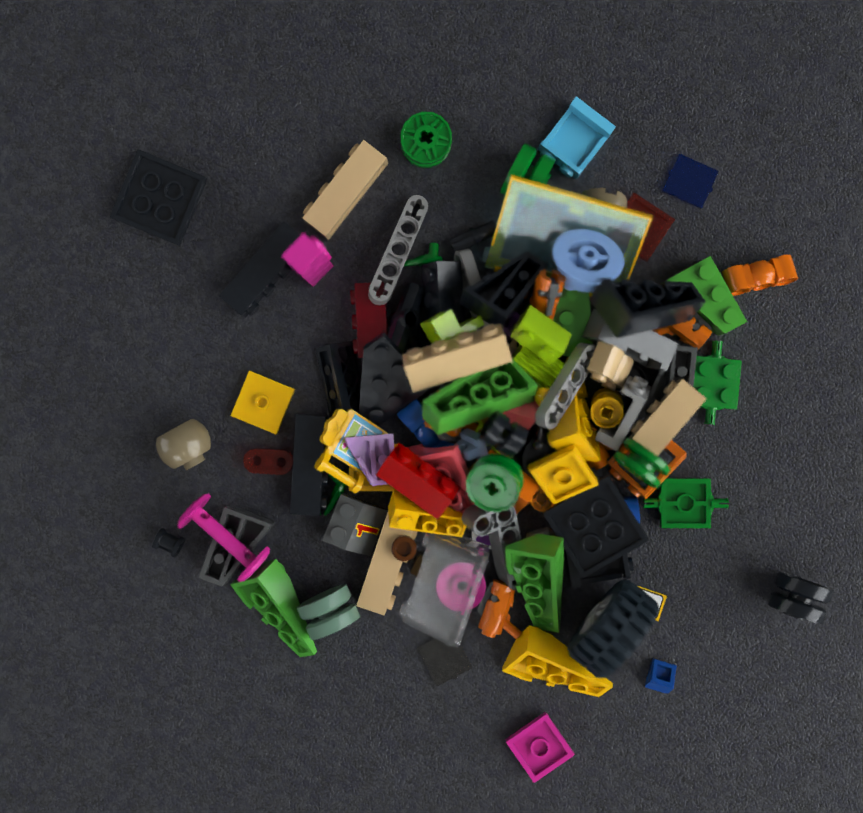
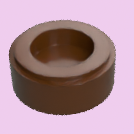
M402 535L394 540L392 554L397 560L409 561L416 554L417 545L410 536Z

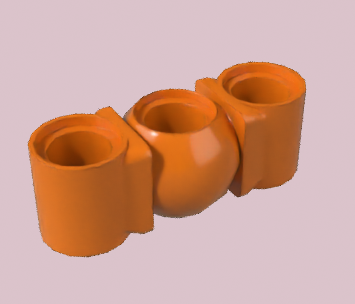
M790 254L771 258L769 261L760 260L751 264L736 265L722 271L724 281L733 296L749 293L752 289L758 291L769 287L787 285L798 280Z

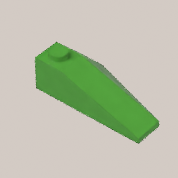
M538 533L506 545L507 570L510 575L513 574L517 582L515 587L518 593H522L525 599V608L534 627L559 633L564 567L563 537Z
M277 559L263 562L252 576L244 582H239L236 579L230 584L243 603L249 609L254 606L264 616L261 620L266 625L269 623L279 631V638L299 657L316 654L317 650L314 641L310 639L306 631L307 622L301 619L296 607L300 603L291 579L285 572L284 566Z

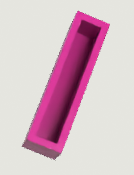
M303 233L282 255L313 287L333 267L330 262L332 257L324 245L313 235L308 238Z

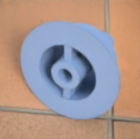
M574 229L561 234L553 245L552 255L557 265V271L565 276L564 288L569 291L594 292L598 285L601 284L603 278L614 280L619 276L624 266V257L619 246L608 236L594 230Z

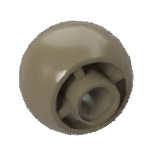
M193 418L156 438V450L160 459L173 469L181 465L184 466L185 470L194 467L206 460L203 453L211 449V438L208 430L201 422Z

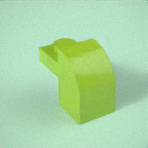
M451 309L440 312L421 323L427 338L432 344L439 340L446 341L456 338L461 333L475 332L478 328L485 325L481 316L468 318L459 324Z

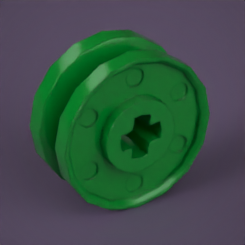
M419 112L412 115L404 123L401 130V149L404 157L411 164L420 168L435 167L447 158L452 144V131L448 122L442 116L433 112ZM424 136L426 139L431 138L430 144L426 141L422 142V137Z
M626 438L623 445L630 452L629 455L616 451L613 458L635 477L657 489L661 483L654 475V472L668 475L671 471L670 467L638 442Z
M495 453L479 458L466 479V491L470 499L478 507L490 512H501L511 508L516 503L524 485V475L520 466L513 459L503 454Z

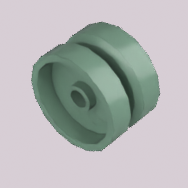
M347 584L338 585L319 593L296 607L301 619H313L306 627L311 640L333 634L360 618L361 615L356 604L349 603L343 605L351 597Z

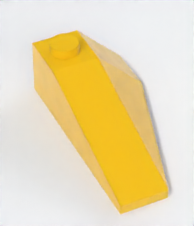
M573 370V372H572L571 381L573 380V377H574V373H575L574 370ZM584 381L558 425L553 429H549L547 439L551 448H555L557 451L574 444L584 460L597 462L601 460L599 441L595 440L597 432H592L589 420L592 418L589 406L585 400L588 394ZM562 390L559 394V401L562 397Z
M531 625L523 630L521 635L515 640L502 668L503 672L525 681L532 682L533 678L545 680L547 686L554 687L555 684L567 685L570 691L600 697L613 688V683L610 680L595 677L569 655L568 647L552 634Z

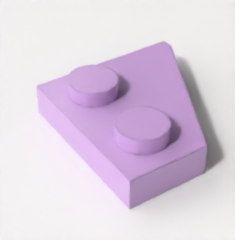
M393 434L345 437L344 442L371 486L388 484L376 476V474L394 449Z

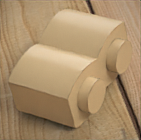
M598 341L587 371L592 374L591 378L602 383L601 386L615 391L616 388H623L634 360L625 355L618 347Z

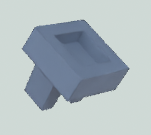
M469 428L460 432L461 440L455 445H458L462 454L464 453L466 460L470 461L474 458L478 460L488 454L486 443L479 439V433Z

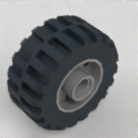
M621 579L607 591L577 628L570 640L571 642L568 644L569 655L595 677H608L609 674L614 673L630 657L635 648L642 642L644 636L649 632L650 627L656 620L655 617L659 613L657 601L631 580Z

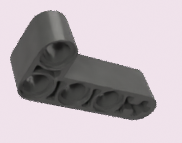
M476 504L469 506L462 514L463 524L478 536L489 535L497 577L512 590L517 591L515 587L517 582L513 574L510 575L507 570L505 555L506 545L521 540L515 508L512 506L505 511L490 512L478 507Z

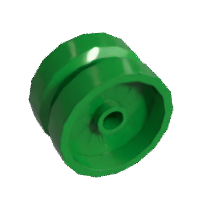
M525 143L515 159L500 193L506 195L511 175L547 184L551 176L549 173L556 159L543 154L536 166L532 165L537 155L536 148ZM522 191L519 198L520 204L531 209L538 196Z

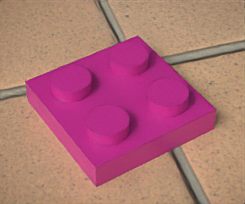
M546 711L505 739L507 745L534 783L575 755Z

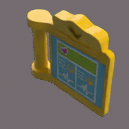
M336 409L332 417L325 421L320 442L327 447L316 461L314 468L320 472L325 471L349 486V490L356 494L363 485L365 475L344 442V438L388 433L353 409H348L347 412L343 409ZM331 455L357 471L358 474L353 478L329 463Z

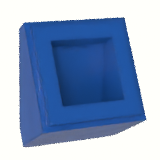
M652 659L645 687L666 694L674 689L677 665Z

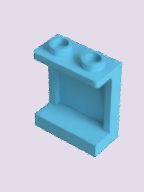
M576 96L562 118L545 140L540 143L538 150L541 152L540 156L547 154L555 158V163L560 167L559 170L565 176L577 179L612 134L616 126Z

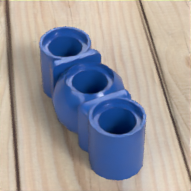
M415 399L397 413L400 420L412 433L414 432L417 439L425 447L454 446L453 443L440 440L435 431L425 427L422 418L423 404L418 399Z

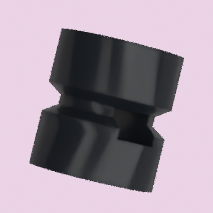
M496 410L484 423L479 439L490 446L497 445L499 452L512 458L523 446L528 430L517 422L510 423L509 417Z

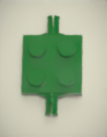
M712 341L711 355L696 357L693 388L706 398L700 406L706 409L704 424L715 425L716 410H737L742 360H732L721 356L723 341Z
M666 478L659 486L657 498H647L646 500L643 498L642 500L644 503H652L642 504L643 508L658 509L660 528H711V515L714 508L728 509L729 504H719L729 503L728 498L713 497L710 478Z

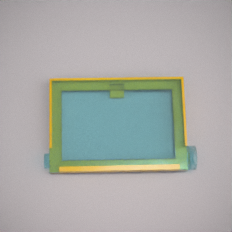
M511 175L491 247H485L481 261L486 262L485 267L494 269V272H496L504 264L529 251L548 264L546 276L550 278L552 271H557V265L552 255L556 239L561 234L570 230L587 229L608 236L621 249L624 257V266L619 276L612 280L613 282H621L622 279H630L652 221V215Z

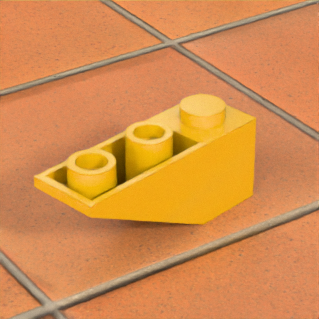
M393 490L388 505L390 528L463 537L466 526L462 522V513L447 507L440 518L436 519L399 491Z

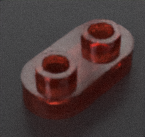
M251 449L245 454L243 460L245 468L251 473L283 475L290 472L293 468V456L286 450ZM255 456H259L261 458L260 465H256L253 460ZM280 457L286 460L284 467L278 465Z

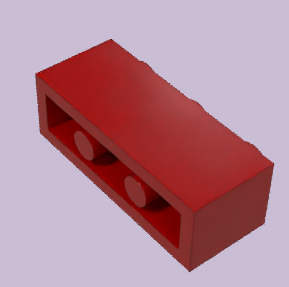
M400 443L388 455L376 476L436 519L440 518L461 488L452 479L446 477L431 464L425 462Z

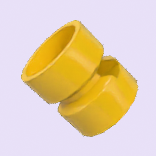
M599 389L591 398L590 415L592 421L597 426L605 429L614 428L620 424L624 414L622 396L616 390Z

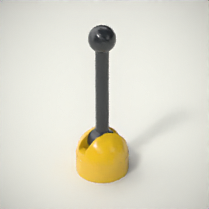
M537 388L535 402L539 406L548 393L549 388ZM538 426L537 439L533 443V447L536 450L543 448V442L541 441L543 427Z

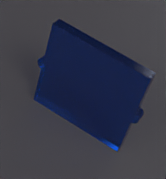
M679 154L672 170L668 172L669 177L662 192L702 209L708 194L713 191L712 185L719 171Z

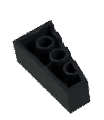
M603 278L601 284L598 285L589 298L616 338L688 322L706 302L692 282L664 281L663 284H657L653 280H644L643 283H633L631 279L613 282L611 278Z

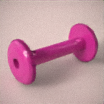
M203 494L182 514L178 520V528L182 529L191 520L197 523L246 567L237 579L239 582H244L267 559V556L270 554V548L267 546L258 556L252 553L203 509L211 498L210 494Z

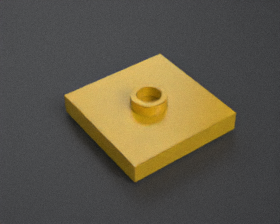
M249 371L231 416L277 434L295 389Z
M574 444L528 465L529 472L553 505L598 485V479Z

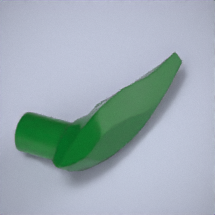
M429 243L428 254L407 259L404 266H422L431 262L442 261V257L438 256L439 244Z
M330 474L329 477L336 485L327 503V510L324 511L323 515L325 516L332 510L347 487L346 484Z

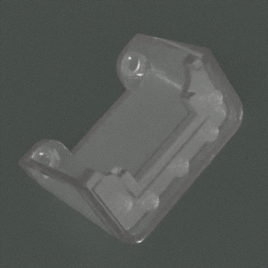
M425 533L422 547L426 548L408 603L403 601L399 616L403 617V623L449 646L458 648L487 565L489 545L466 537Z

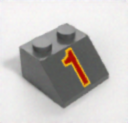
M343 492L339 497L322 541L347 551L371 556L388 510Z

